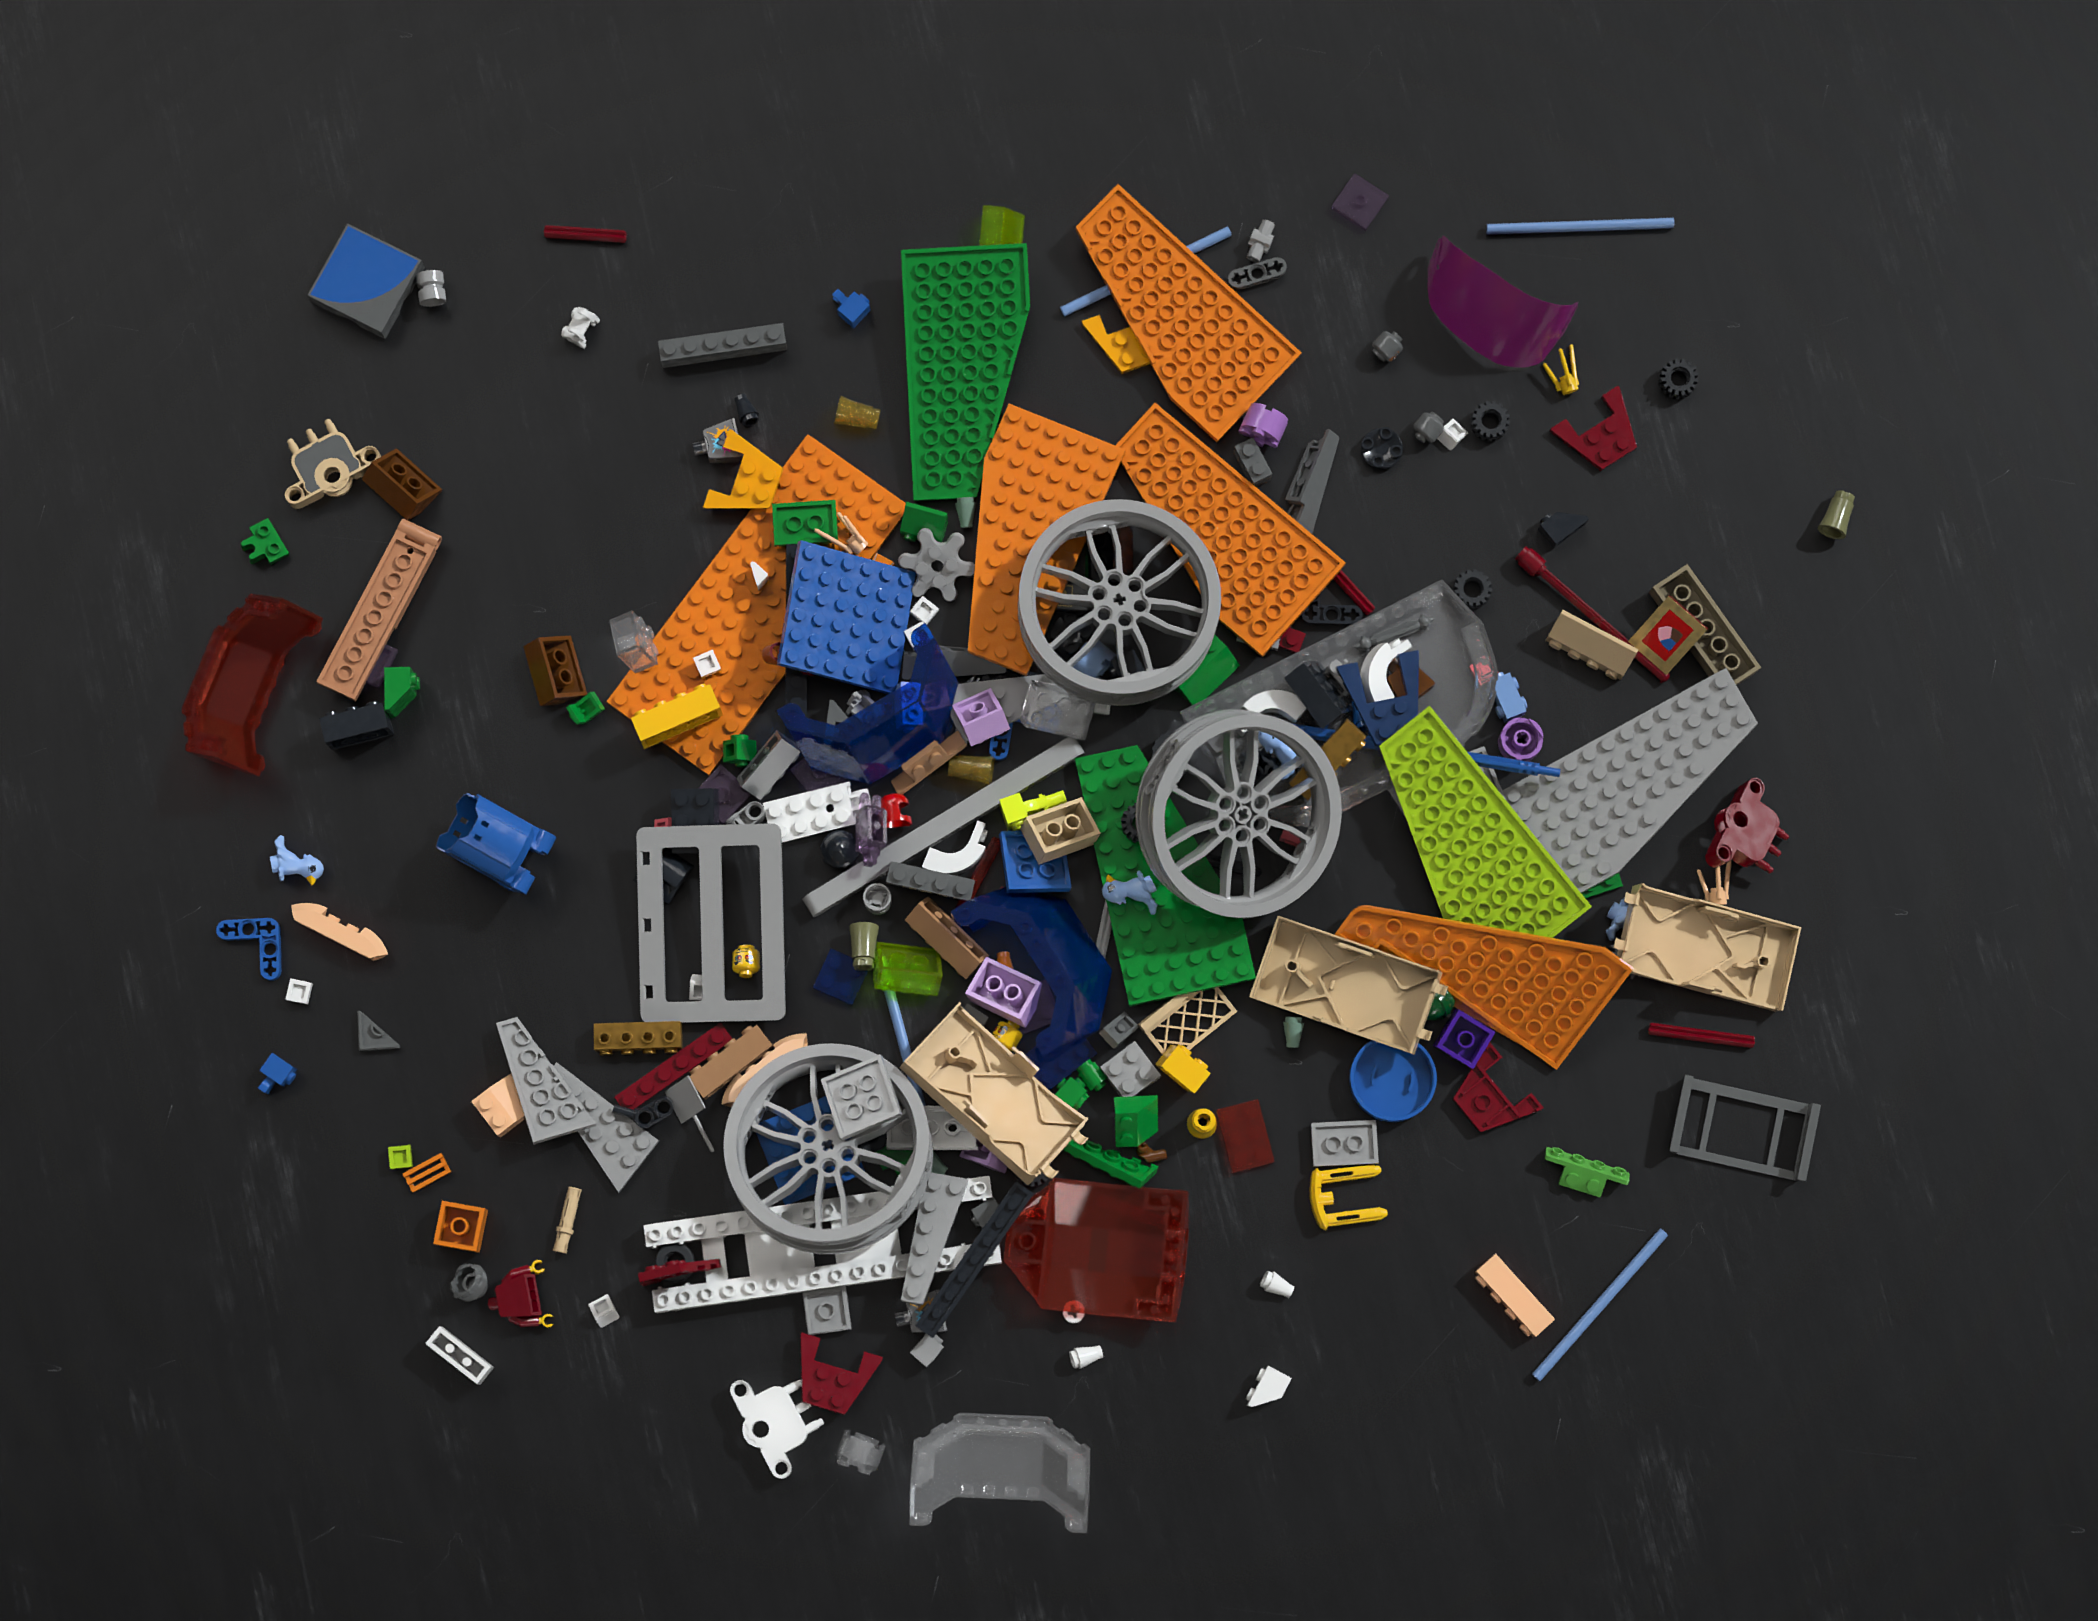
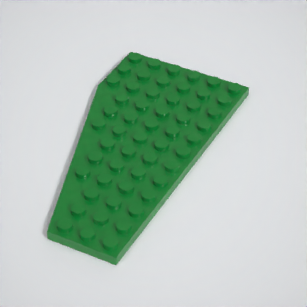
M1027 243L901 250L914 501L951 500L962 497L977 498L983 478L984 458L996 432L1030 310Z
M1138 745L1075 758L1084 803L1101 833L1097 841L1094 842V848L1102 884L1106 883L1108 874L1118 881L1127 882L1138 877L1137 871L1140 870L1144 877L1148 875L1151 877L1157 891L1151 893L1153 900L1158 904L1154 915L1150 914L1149 908L1144 902L1133 900L1130 897H1125L1126 904L1122 902L1121 905L1106 900L1129 1007L1255 980L1256 976L1243 919L1212 913L1174 895L1151 871L1139 842L1134 843L1133 840H1129L1123 833L1121 825L1123 813L1127 810V807L1130 805L1134 806V803L1137 802L1140 783L1149 764ZM1170 797L1167 799L1165 808L1166 840L1187 826ZM1135 817V818L1133 819V821H1132V825H1133V827H1134L1135 829H1136V817ZM1192 835L1171 847L1169 851L1174 863L1195 850L1199 845ZM1206 856L1181 871L1186 878L1201 889L1210 893L1220 894V879Z

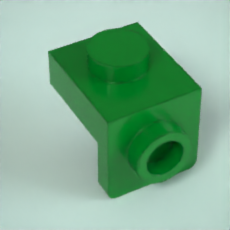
M589 692L577 703L566 707L569 717L577 725L588 723L605 710L595 692Z

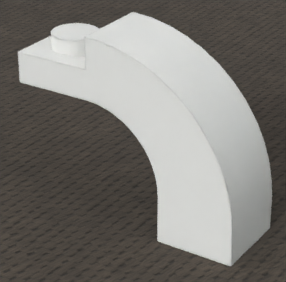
M1398 638L1389 644L1388 642L1378 644L1366 656L1362 664L1360 676L1367 703L1395 697L1388 685L1386 671L1392 659L1412 647L1408 639L1400 641Z
M1269 690L1250 698L1243 705L1242 710L1261 714L1278 713L1296 724L1307 708L1299 697L1291 692ZM1236 730L1235 732L1243 736L1247 730Z
M977 821L969 843L959 852L944 853L930 847L922 868L950 875H958L971 869L982 858L986 850V846L979 844L980 842L984 843L987 836L986 824Z

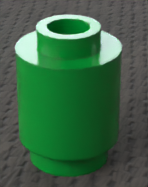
M1090 1059L1076 1069L1079 1072L1078 1076L1090 1091L1095 1089L1098 1092L1107 1085L1105 1082L1107 1079L1106 1075Z

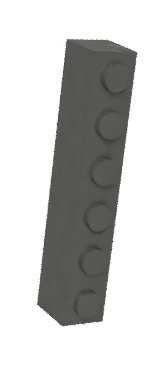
M783 323L658 341L663 368L787 350Z

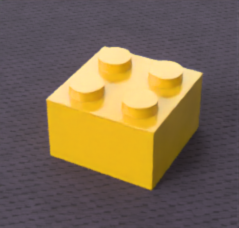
M1170 1045L1155 1065L1187 1092L1195 1094L1211 1074L1206 1070L1208 1066L1200 1059L1190 1057L1192 1053L1183 1045Z

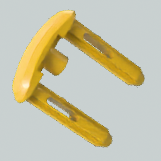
M1369 1164L1319 1171L1316 1168L1311 1174L1309 1191L1312 1211L1318 1226L1326 1231L1328 1227L1377 1221L1385 1218L1388 1212L1381 1207L1325 1214L1323 1206L1334 1204L1332 1191L1321 1193V1184L1375 1177L1381 1173V1167ZM1345 1172L1352 1173V1175L1334 1178L1330 1177V1174ZM1343 1216H1358L1356 1219L1338 1221L1336 1219Z

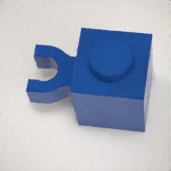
M839 289L832 294L833 300L841 305L837 309L838 316L853 329L870 312V301L863 294L858 295L856 292H853L847 298Z
M271 1053L259 1070L267 1075V1077L258 1089L269 1094L276 1082L283 1087L286 1084L290 1085L296 1077L295 1071L297 1069L274 1053Z

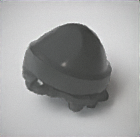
M475 1264L460 1265L453 1281L450 1282V1290L454 1294L453 1297L467 1302L481 1298L486 1293L488 1287L486 1272L480 1265Z

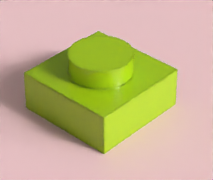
M411 1145L388 1147L391 1170L413 1167Z

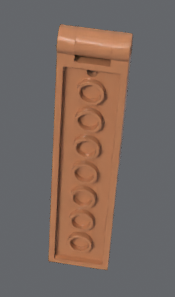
M401 520L318 677L317 684L356 702L390 635L397 628L432 562L436 550L441 543L442 536L408 520Z

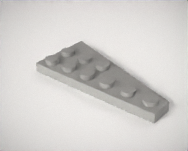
M1045 674L937 686L957 731L961 733L966 743H969L952 707L955 703L991 688L1003 709L1008 724L1072 696V694L1052 682Z
M515 1017L496 1023L533 1145L596 1126V1122L572 1093L570 1087L546 1058L541 1048L534 1042L532 1036L520 1020Z
M556 1062L554 1065L555 1069L570 1087L578 1101L584 1106L590 1117L596 1122V1126L578 1132L620 1193L658 1144L659 1140L639 1127L629 1117L612 1113L614 1108L612 1104Z

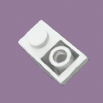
M1267 1366L1266 1369L1261 1368L1256 1377L1259 1383L1255 1389L1251 1387L1246 1397V1400L1249 1401L1247 1406L1253 1407L1282 1398L1291 1378L1270 1366Z

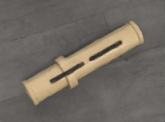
M568 1187L559 1227L556 1228L557 1236L553 1251L567 1254L570 1236L574 1232L572 1228L581 1189Z

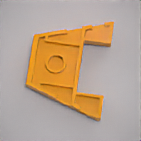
M1100 315L1082 321L1083 327L1087 329L1095 342L1105 351V354L1121 374L1150 364L1130 327L1107 334Z
M729 429L723 447L744 454L731 495L728 496L709 489L703 507L706 509H770L784 468L736 432Z

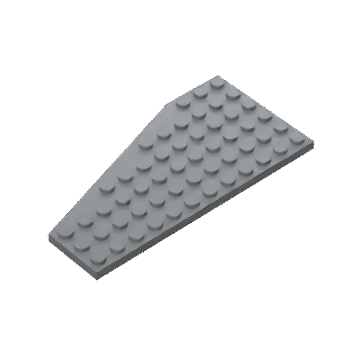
M1727 668L1546 766L1561 769L1559 777L1538 774V776L1530 775L1502 791L1506 801L1576 888L1583 893L1618 874L1679 807L1716 770L1737 745L1748 736L1758 725V722Z

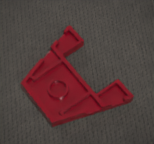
M1616 386L1601 397L1613 415L1582 435H1577L1567 419L1550 429L1554 436L1562 439L1566 445L1579 452L1583 458L1600 471H1603L1637 448L1619 386Z
M1491 1043L1488 1044L1474 1069H1471L1453 1097L1454 1102L1480 1133L1538 1112L1544 1108L1532 1093L1513 1106L1488 1076L1486 1070L1502 1058Z
M720 1259L695 1262L674 1260L666 1262L665 1265L645 1267V1272L638 1273L643 1287L660 1283L664 1279L693 1272H704L721 1268L722 1266Z
M801 1333L802 1403L845 1415L881 1363L883 1357L863 1352L858 1372L854 1373L815 1361L820 1338Z

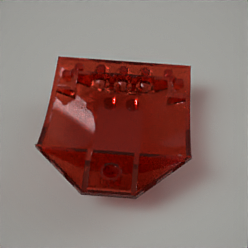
M1054 1178L1044 1189L1037 1192L1029 1200L1007 1232L1004 1262L1037 1301L1041 1309L1176 1323L1184 1286L1187 1259L1189 1191L1141 1187L1139 1189L1135 1186Z

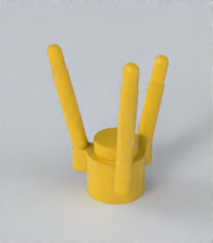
M1569 345L1572 374H1569L1563 350L1559 349L1565 376L1560 377V382H1558L1546 363L1543 364L1547 374L1555 384L1557 392L1562 391L1563 395L1579 390L1573 345Z

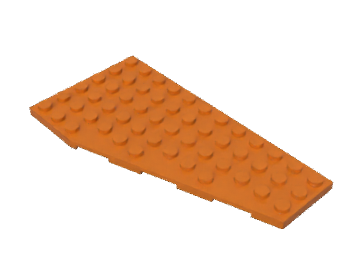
M1119 184L1075 227L1079 238L1169 398L1216 442L1225 435L1247 412L1250 405L1255 403L1301 355V352Z
M1154 403L1115 445L1125 449L1121 464L1144 502L1164 509L1182 520L1205 544L1215 563L1220 580L1221 609L1219 621L1261 657L1269 651L1346 565L1345 561L1158 404ZM1170 544L1180 559L1183 554L1173 544ZM1187 562L1183 566L1201 594L1195 572L1190 563Z
M1008 404L984 458L968 653L1022 675H1028L1034 660L1023 641L1018 620L1019 585L1027 556L1041 534L1057 519L1078 507L1104 501L1125 454V449ZM1082 536L1067 540L1054 552L1046 564L1073 571L1086 543V537ZM1041 573L1037 587L1063 594L1068 581ZM1036 597L1038 621L1045 636L1059 603Z

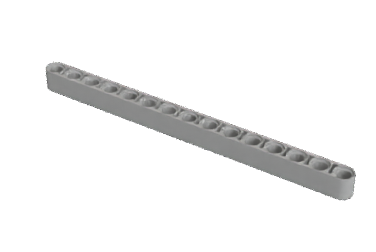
M1074 735L1069 736L810 892L802 900L813 917L819 916L887 875L891 861L902 864L907 863L927 851L930 847L932 848L998 808L999 799L1023 793L1074 762L1075 758L1082 757L1085 754L1084 750Z

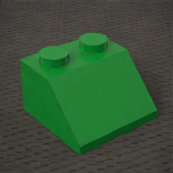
M906 502L900 535L904 536L903 539L915 542L918 540L919 530L927 528L932 531L934 539L941 543L943 542L948 524L947 513Z
M384 667L385 711L391 718H395L417 696V690H420V678L417 677V674L414 673L411 667Z
M1157 1095L1114 1097L1116 1147L1139 1146L1158 1132Z

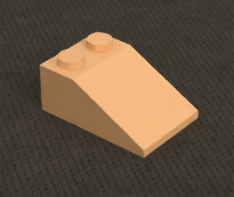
M512 1074L495 1083L471 1101L500 1138L525 1119Z

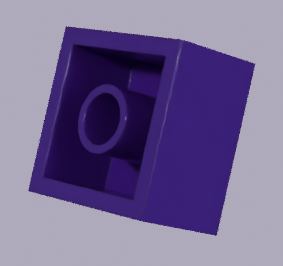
M1454 1009L1433 1046L1467 1067L1474 1069L1494 1036L1495 1031L1462 1011Z

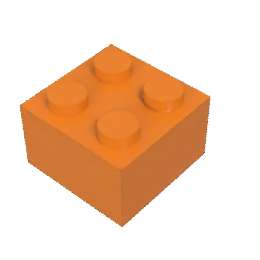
M442 1201L433 1244L480 1253L488 1210Z

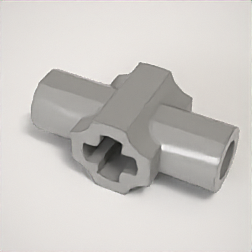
M1264 219L1259 229H1254L1248 243V247L1251 248L1247 258L1250 261L1259 263L1263 253H1268L1274 238L1271 235L1275 226L1273 222Z

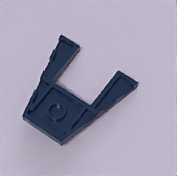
M1419 650L1397 655L1406 696L1367 703L1358 663L1335 667L1375 746L1381 745L1418 715Z

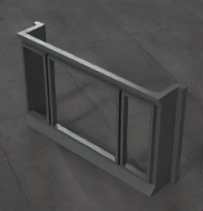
M1684 1075L1669 1151L1673 1154L1789 1180L1806 1181L1821 1105L1801 1103L1694 1079V1076ZM1691 1089L1710 1093L1699 1150L1680 1146ZM1717 1095L1777 1108L1766 1165L1705 1152ZM1784 1110L1805 1115L1794 1171L1773 1167Z

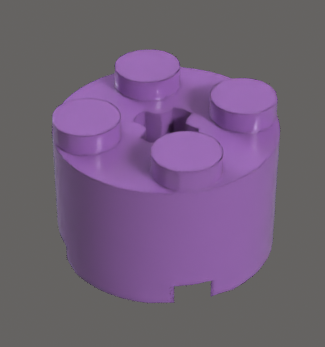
M1252 403L1238 432L1244 436L1254 438L1260 447L1266 444L1277 448L1286 429L1288 418L1274 408L1272 411L1266 410L1267 405Z
M1526 718L1510 720L1504 726L1498 738V747L1504 758L1528 762L1538 754L1543 745L1541 727L1534 720ZM1524 738L1525 741L1523 743H1518L1517 739Z

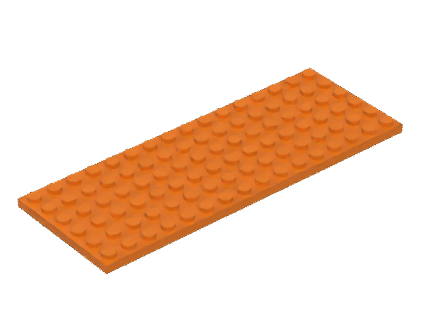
M808 434L783 466L784 469L772 504L836 500V513L840 512L843 516H847L859 534L868 542V545L856 556L870 560L903 518L906 505L901 499ZM772 505L770 509H751L606 701L610 706L631 720V717L635 716L634 713L639 710L646 709L648 711L655 708L654 705L658 702L666 701L667 703L674 700V696L679 693L686 692L688 694L693 692L694 688L698 685L706 684L707 686L710 684L723 716L662 741L663 744L708 776L712 774L723 759V741L730 740L731 735L742 734L785 676L784 666L768 664L762 658L764 647L781 642L786 611V546L775 547ZM837 516L838 541L848 546L849 544L846 541L852 534ZM834 543L816 544L847 553ZM752 561L757 563L769 576V581L760 590L757 589L750 563ZM772 649L773 656L777 658L776 650ZM713 650L721 671L702 679L693 658Z

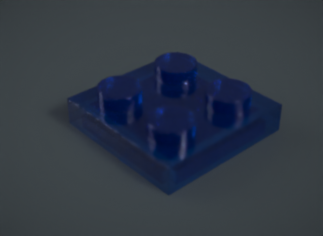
M830 949L813 988L853 1006L868 971L855 970L852 957Z

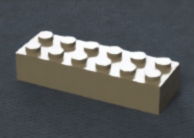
M1688 564L1652 587L1649 594L1658 606L1670 595L1708 628L1689 650L1709 677L1727 668L1737 686L1758 672L1761 666Z

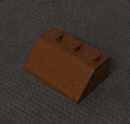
M397 448L372 461L362 478L371 489L406 520L419 515L442 491L434 481Z
M571 635L539 637L523 646L540 706L558 705L587 695Z

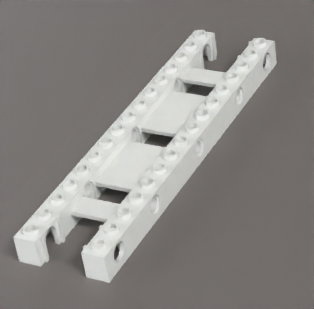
M990 1176L968 1179V1185L961 1204L971 1200H980L984 1203L992 1198ZM879 1191L846 1196L848 1225L860 1222L881 1210L887 1202L889 1195ZM840 1197L823 1199L822 1222H831L832 1229L842 1226ZM815 1201L769 1207L774 1213L796 1225L810 1228V1225L816 1223ZM918 1204L917 1207L915 1208V1210H917V1212H918V1210H919V1204ZM746 1211L644 1225L647 1248H654L656 1250L664 1244L680 1243L685 1245V1243L701 1241L704 1260L720 1259L722 1266L721 1268L705 1271L707 1283L693 1285L685 1283V1286L665 1289L658 1287V1290H652L655 1313L905 1278L910 1253L901 1255L898 1228L887 1237L870 1246L847 1253L835 1254L837 1264L815 1267L813 1253L800 1251L776 1241L762 1231L752 1221ZM734 1234L745 1235L749 1277L728 1279L723 1240L726 1236ZM963 1243L962 1246L943 1248L935 1273L954 1271L971 1245ZM999 1245L984 1266L1002 1264Z

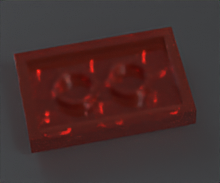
M1258 1099L1216 1110L1232 1173L1275 1162Z

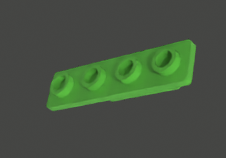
M1547 1147L1545 1150L1546 1160L1564 1165L1559 1185L1601 1197L1607 1179L1625 1185L1629 1183V1172H1626L1621 1167L1613 1168L1598 1160L1591 1161L1579 1154L1572 1155L1557 1147Z

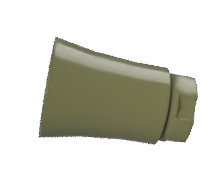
M1842 490L1836 491L1824 518L1818 526L1820 533L1834 539L1846 538L1850 515L1854 507V495Z
M870 922L853 923L849 926L853 967L857 971H870L874 969L879 926Z

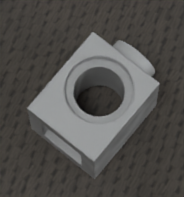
M926 1334L910 1353L928 1367L943 1350L944 1347L941 1345L943 1340L937 1335L931 1338Z

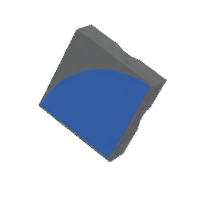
M347 223L307 296L313 304L337 316L348 318L358 326L386 339L400 313L403 302L417 283L416 274L422 272L425 266L422 260Z

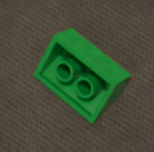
M1214 635L1210 649L1200 666L1175 690L1196 709L1240 664L1228 647Z

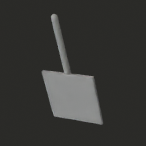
M687 1076L664 1092L666 1096L673 1100V1109L681 1124L693 1117L709 1150L714 1152V1148L696 1115L706 1107L692 1080Z

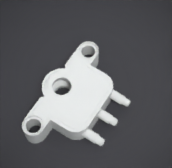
M742 1380L735 1381L731 1386L730 1392L739 1411L745 1418L742 1429L744 1438L750 1445L760 1447L761 1453L775 1477H788L792 1472V1465L786 1452L805 1442L807 1434L824 1425L821 1418L805 1425L800 1413L809 1409L812 1405L801 1402L795 1406L789 1395L801 1387V1380L794 1381L783 1388L778 1386L771 1387L756 1396L747 1382ZM739 1384L745 1385L747 1389L746 1394L742 1397L735 1394V1388ZM759 1421H765L769 1426V1433L763 1438L756 1437L753 1432L754 1425ZM780 1462L786 1463L788 1467L784 1475H779L776 1472V1465Z

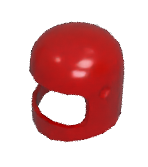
M888 794L879 801L878 809L883 828L912 825L911 816L901 814V809L909 805L908 799L903 794Z

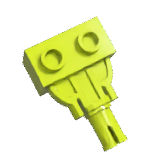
M1063 790L1048 796L1039 794V798L1025 802L1022 801L1020 793L999 799V807L1007 830L1019 831L1027 816L1066 803L1067 800Z

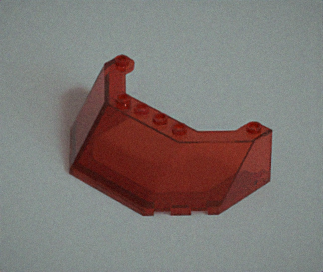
M249 594L245 598L246 603L241 608L236 607L227 616L228 621L223 626L218 625L213 630L183 703L182 714L186 715L183 727L184 735L188 737V743L185 745L187 752L249 775L260 776V773L265 768V759L262 755L256 753L254 732L260 725L261 715L268 705V698L276 685L278 673L284 666L286 654L305 636L313 637L317 635L321 630L323 618L280 597Z

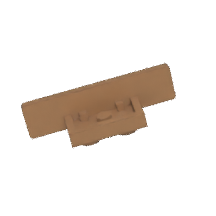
M956 731L940 744L934 740L901 766L904 771L891 781L896 792L904 794L964 749L967 743L961 733Z

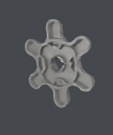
M923 528L919 530L917 535L921 544L920 551L916 554H901L898 563L902 568L912 569L917 574V580L912 586L913 596L920 598L925 595L928 589L938 588L942 593L943 599L952 602L956 600L958 595L954 586L955 579L959 576H974L975 564L970 561H963L958 556V551L965 541L961 533L955 532L950 535L946 542L940 543L934 539L930 529ZM935 560L941 561L943 569L934 571L931 566L932 562Z

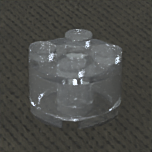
M845 1430L836 1453L837 1463L847 1467L850 1464L857 1466L859 1472L870 1475V1472L877 1471L886 1445L883 1443L879 1446V1441L858 1432H856L855 1436L849 1435L850 1430Z

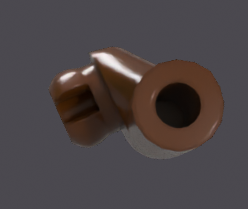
M1145 1142L1136 1148L1137 1155L1147 1163L1167 1159L1165 1149L1154 1151Z

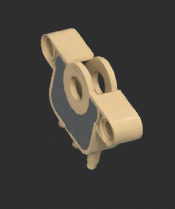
M330 419L324 422L329 434L318 439L312 429H307L306 434L310 444L301 449L298 448L292 438L288 439L287 443L293 454L291 463L300 482L287 488L285 492L286 500L291 507L300 509L324 497V494L331 497L344 495L350 490L353 479H358L366 473L371 463L366 461L367 457L370 454H376V460L381 457L379 451L373 446H367L355 452L348 438L337 431ZM339 472L340 478L337 482H327V478L331 473ZM294 494H301L298 501L291 500Z

